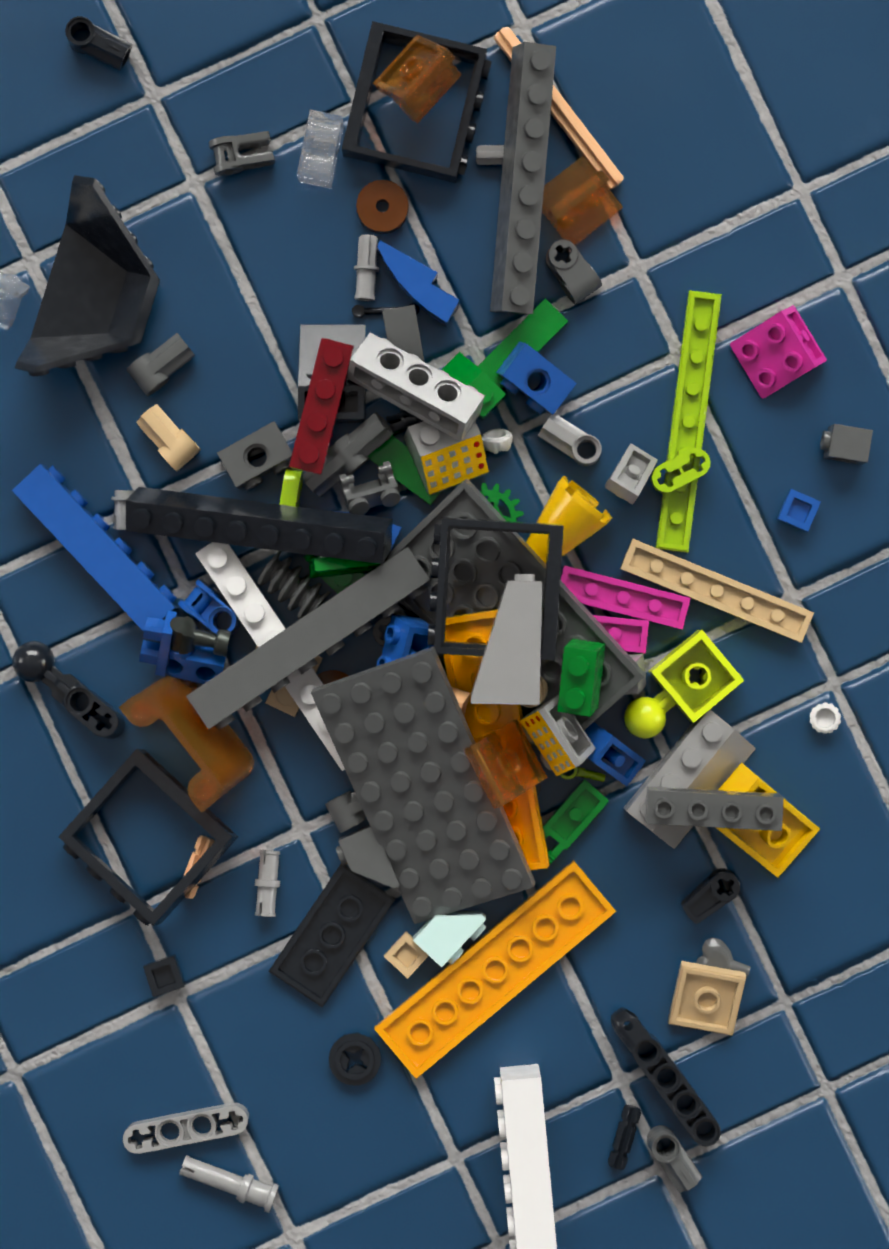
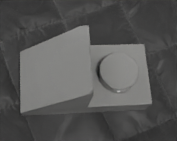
M630 443L607 480L605 488L633 505L658 459Z

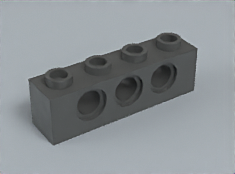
M647 786L645 821L646 824L782 831L784 797L779 793Z

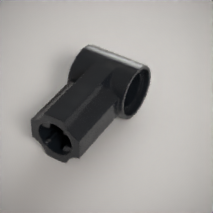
M83 16L70 19L66 25V37L75 52L87 54L119 71L125 66L133 47L132 43L94 25L88 18ZM80 29L90 32V36L85 41H76L73 39V36Z

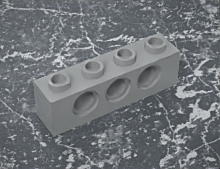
M371 332L349 362L347 379L459 441H462L481 413L485 395L479 393L477 389L450 377L447 372L430 366L418 356L401 350L389 340L380 338Z

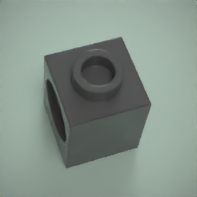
M839 424L829 426L828 431H823L820 441V450H824L823 459L859 465L868 463L873 430Z

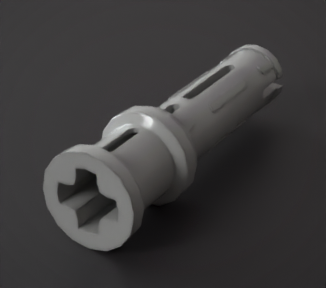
M186 1155L182 1164L183 1167L180 1169V1176H185L236 1195V1199L240 1203L247 1201L263 1207L264 1212L270 1213L279 1189L278 1184L271 1186L255 1180L254 1175L245 1174L242 1177Z

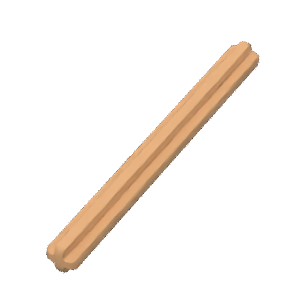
M509 27L502 28L494 36L495 42L511 61L512 48L521 44L519 39ZM553 85L550 114L608 189L615 188L623 181V175Z

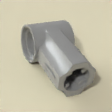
M555 413L550 415L538 434L539 438L574 459L578 465L591 466L599 460L601 455V444L595 436L585 433ZM589 442L595 447L596 453L592 458L584 459L578 455L577 448L581 443Z

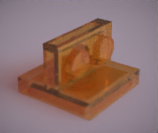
M416 35L373 84L381 93L393 98L412 121L419 123L462 74L453 65L452 61L455 57L448 48Z
M584 156L544 185L543 214L563 240L571 241L574 245H577L623 209V206L607 187L609 178L602 169L596 172Z
M518 719L506 723L489 734L475 738L473 744L463 749L494 809L502 807L547 778Z

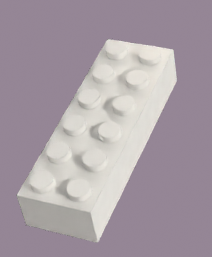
M539 1065L500 1067V1077H495L494 1083L497 1105L503 1104V1110H497L500 1138L506 1137V1142H500L503 1171L509 1170L508 1175H503L506 1204L512 1203V1207H506L509 1237L515 1236V1239L509 1240L510 1249H557Z

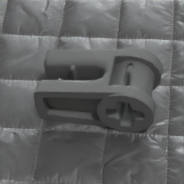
M269 131L238 136H222L208 142L209 148L214 151L216 166L214 167L215 175H232L244 170L274 165L275 157L271 151L261 153L256 151L255 154L248 155L239 154L242 150L257 147L261 149L262 146L269 145L271 142ZM224 151H227L228 161L225 160Z

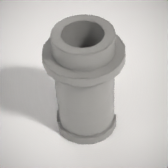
M115 490V496L111 497V500H114L113 529L126 530V500L134 490Z

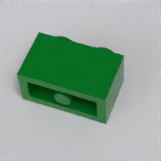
M572 639L564 646L557 712L590 717L598 709L605 643Z

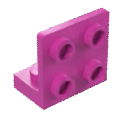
M794 305L780 311L730 343V347L761 398L768 397L827 361Z

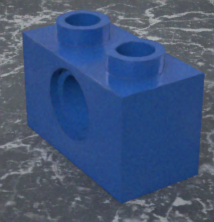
M520 341L496 372L503 378L500 382L503 387L514 395L518 391L528 398L525 403L540 415L543 411L553 415L577 384L528 344ZM538 372L541 377L540 384L535 389H530L527 383L528 377L532 373Z

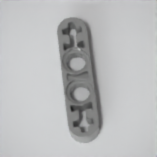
M227 1103L140 1120L131 1123L127 1127L123 1135V1143L129 1152L141 1154L233 1136L242 1133L246 1129L249 1122V1112L240 1103ZM230 1111H235L236 1116H242L243 1119L239 1120L238 1126H233V1123L228 1121L221 1124L222 1130H217L215 1113L220 1114L219 1120L228 1118ZM204 1116L210 1120L211 1130L209 1132L199 1133L194 1129L193 1121L197 1117ZM166 1123L176 1124L179 1128V1136L173 1140L165 1138L161 1132L162 1126ZM151 1126H156L155 1137L157 1143L153 1142L154 1136L146 1137L142 1145H138L137 1140H131L130 1137L133 1136L135 1130H139L141 1135L152 1132Z

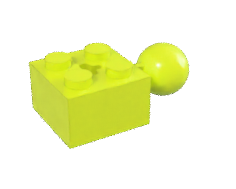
M697 630L648 671L663 690L654 698L639 697L633 700L625 710V725L629 732L636 737L643 739L652 738L663 730L666 723V713L675 705L690 722L694 723L745 680L705 632ZM691 669L702 670V673L699 675L702 681L699 684L695 681H689L688 678L691 676L689 671Z

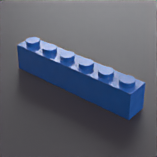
M39 464L12 490L143 632L147 616L165 620L167 610L175 612L179 608L174 603L177 599L175 594L165 584L159 587L153 581L152 577L155 573L142 560L137 563L129 555L133 550L121 537L115 540L107 530L111 526L100 514L96 513L93 516L85 508L88 502L76 489L72 492L68 490L63 484L66 478L55 466L52 465L48 468L43 464Z

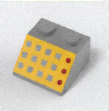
M425 421L407 428L403 438L428 496L457 486L465 479L472 480L489 473L483 441L476 421L462 441L453 438Z
M559 694L520 720L525 737L531 743H535L541 752L540 758L542 763L548 770H553L556 776L581 765L596 749L574 714L557 712Z

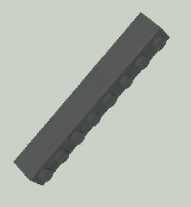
M523 42L512 48L490 312L517 315L533 314L556 46Z
M407 547L186 697L208 729L216 726L218 730H221L235 720L232 715L241 707L246 712L263 701L259 695L270 688L275 693L289 684L290 681L287 676L296 670H299L302 675L318 663L315 658L326 651L329 656L345 646L342 639L351 633L358 637L372 628L370 620L379 614L385 619L400 609L397 602L407 595L412 601L427 591L425 583L430 581V579Z

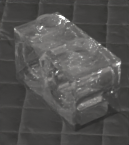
M315 110L309 111L297 171L300 183L332 188L344 128L342 116Z

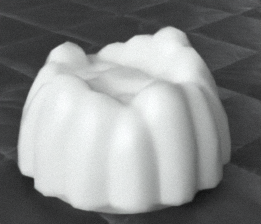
M505 429L489 430L482 436L483 446L487 451L498 454L499 451H508L513 439L512 433Z
M827 702L817 704L810 713L812 727L817 732H822L823 734L832 733L833 730H837L838 725L841 723V714L838 713L839 709Z

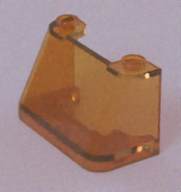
M167 674L132 696L118 708L133 725L139 727L149 726L158 719L164 721L201 768V771L189 781L188 795L202 813L251 774L254 768V758L229 725H226L221 730H218L216 726L210 729L206 727L186 697L199 688L195 682L174 678Z

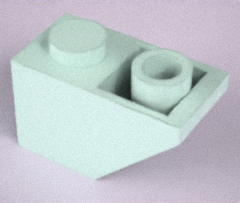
M457 911L446 915H435L413 936V941L441 967L447 961L452 965L464 952L461 946L469 938L474 941L485 930L486 925L483 923L486 920V915L482 911Z

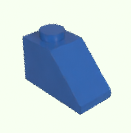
M593 722L584 730L596 748L588 759L622 784L628 786L646 760Z

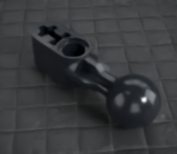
M29 641L17 648L13 655V668L21 679L34 683L42 681L52 691V697L95 735L114 739L122 734L125 728L123 716L72 674L64 675L54 666L55 658L53 652L47 645L38 641ZM86 694L89 698V705L85 710L78 711L76 700L79 696ZM99 713L101 716L110 718L109 722L112 724V727L110 729L104 728L105 724L99 718L93 716Z

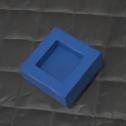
M789 489L777 520L808 532L821 501Z

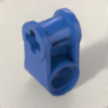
M198 579L195 582L196 587L184 601L180 600L178 605L215 634L219 630L216 624L218 615L223 612L229 613L232 618V624L227 630L231 631L230 635H233L240 627V619L231 606L223 601L212 588Z

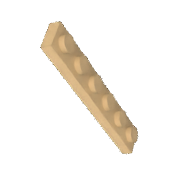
M635 539L631 540L620 570L799 643L803 642L814 612Z

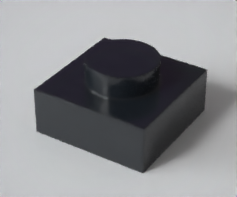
M176 954L143 966L153 997L183 988L186 985Z

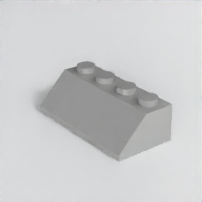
M709 710L697 721L692 722L624 806V809L675 849L693 826L646 824L647 786L718 790L741 762L745 763L756 748L728 723Z

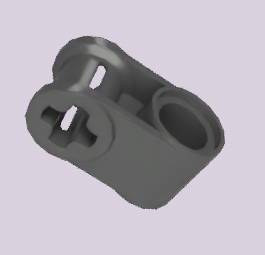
M566 239L558 240L552 244L546 254V264L558 280L566 296L576 305L600 288L602 282L595 270L586 262L571 241ZM557 250L560 253L565 251L568 253L569 256L566 258V263L563 260L559 262L555 260Z

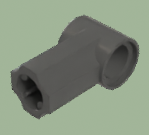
M176 333L151 354L146 353L136 359L126 371L144 394L150 396L161 389L170 380L169 376L194 358L195 354L180 335Z
M350 790L325 803L340 833L366 820V815L355 791L351 792Z
M665 1125L655 1126L649 1131L647 1135L648 1147L678 1192L689 1191L695 1187L703 1177L674 1132ZM660 1139H671L668 1148L664 1150L656 1149Z

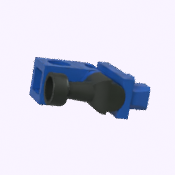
M167 610L165 620L147 616L143 638L160 641V643L143 640L139 662L156 665L155 675L165 677V673L174 678L205 684L223 672L231 631L219 629L216 635L199 630L192 618L188 616L176 617L177 612Z

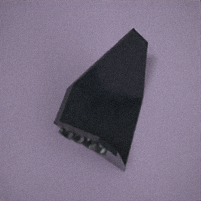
M74 175L66 225L32 335L15 365V369L27 371L30 376L49 374V369L55 367L71 368L76 366V361L98 360L103 357V353L128 351V346L141 343L160 279L153 270L154 265L151 260L143 254L137 245V238L121 220L122 215L120 211L111 204L105 195L104 186L95 178Z

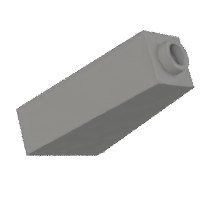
M514 574V580H507L473 685L471 704L540 705L542 581H535V574Z

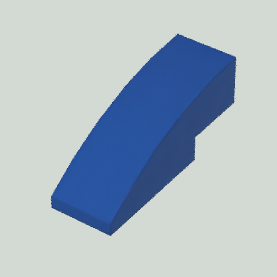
M380 240L377 245L378 253L398 286L425 313L447 327L460 305V300L434 286L438 278V272Z

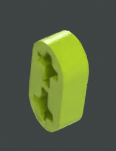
M693 448L660 464L651 474L652 486L656 491L667 494L700 478L710 468L711 461L709 455L700 448ZM693 454L695 458L701 457L703 459V463L700 465V472H697L695 468L686 472L683 471L682 466L690 462L689 455ZM664 469L666 473H670L677 469L679 475L671 480V487H668L665 483L661 485L658 483L657 479L661 477V470Z
M286 469L279 505L299 507L303 485V471Z

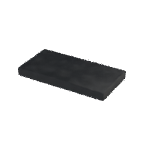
M340 864L269 969V972L323 1007L395 901V898L362 875L352 872L347 865L343 866Z

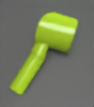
M579 766L574 768V773L571 776L566 774L560 775L564 779H572L577 776L601 782L605 780V774L586 770Z

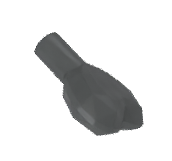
M712 937L705 940L702 946L703 955L697 959V964L745 972L746 978L748 977L751 967L733 960L730 949L721 939Z

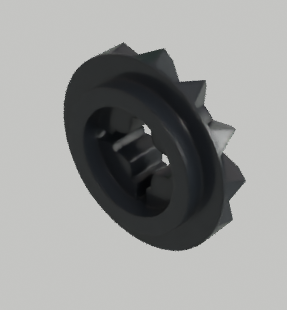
M358 1032L344 1034L334 1042L329 1053V1065L332 1073L339 1081L348 1085L356 1086L369 1082L380 1068L381 1055L379 1047L371 1037ZM363 1048L361 1060L364 1062V1065L355 1063L347 1070L350 1058L346 1055L345 1051L354 1054L357 1050L359 1051Z

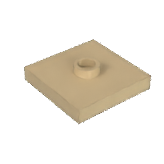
M681 961L668 1023L733 1036L746 981V973Z

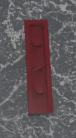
M321 338L289 464L290 468L322 475L348 374L349 362L354 351L353 345Z

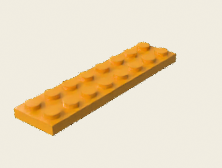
M498 609L446 617L445 641L487 643ZM443 654L447 678L451 687L471 693L483 656ZM470 694L464 717L530 870L546 869L550 866L528 742L522 731L523 725L520 722L523 718L521 705L471 704Z
M573 860L464 951L452 965L446 966L374 1027V1030L415 1079H417L605 922L616 910Z

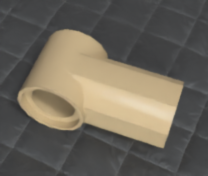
M157 404L143 413L136 422L148 438L159 448L158 452L176 472L201 451L191 437L183 429L180 430Z

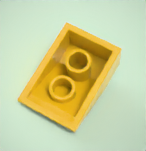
M742 762L718 789L723 791L778 793ZM785 798L783 800L782 831L716 828L777 878L820 830L817 825Z

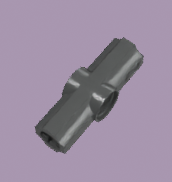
M377 412L373 413L352 433L345 434L329 448L322 475L310 472L302 475L306 485L319 497L323 496L339 482V475L346 474L348 476L354 473L369 460L368 456L391 438L394 434L391 426Z

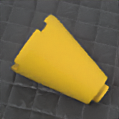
M563 476L556 484L536 523L562 524L564 526L563 557L606 526L612 519V516L606 509L603 513L598 511L596 507L599 502L576 482L571 480L568 483L567 477ZM530 533L526 543L546 564L548 534Z

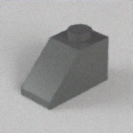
M370 825L339 838L340 846L335 849L343 866L348 864L352 872L389 887L396 888L400 886L383 846L378 844Z

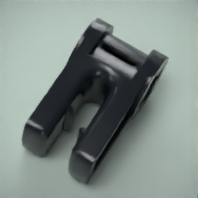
M718 868L681 901V906L694 923H700L737 897L740 891V882L729 869ZM721 878L725 881L730 880L728 882L730 889L727 891L722 888L717 890L720 887L718 880Z

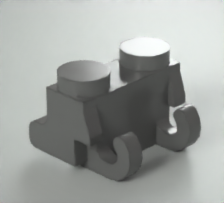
M389 461L383 462V466L377 467L379 472L377 480L354 486L353 474L348 476L346 474L339 475L341 492L349 513L364 515L371 507L381 504L385 507H392L399 503L401 496Z

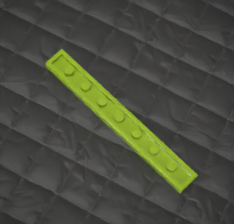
M688 291L666 461L689 449H702L722 294ZM693 454L689 455L690 462L682 466L683 471L686 472L695 468L699 472L701 457L695 458ZM677 469L670 473L665 472L664 483L668 487L672 486L671 480L679 475ZM698 479L673 492L662 493L655 548L684 553L689 552Z

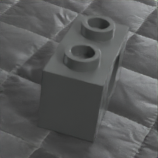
M273 421L217 452L236 488L245 487L246 491L261 484L263 482L261 477L273 471L277 475L290 468L292 450L277 423ZM258 449L264 450L267 455L266 462L260 467L252 466L250 463L251 453Z

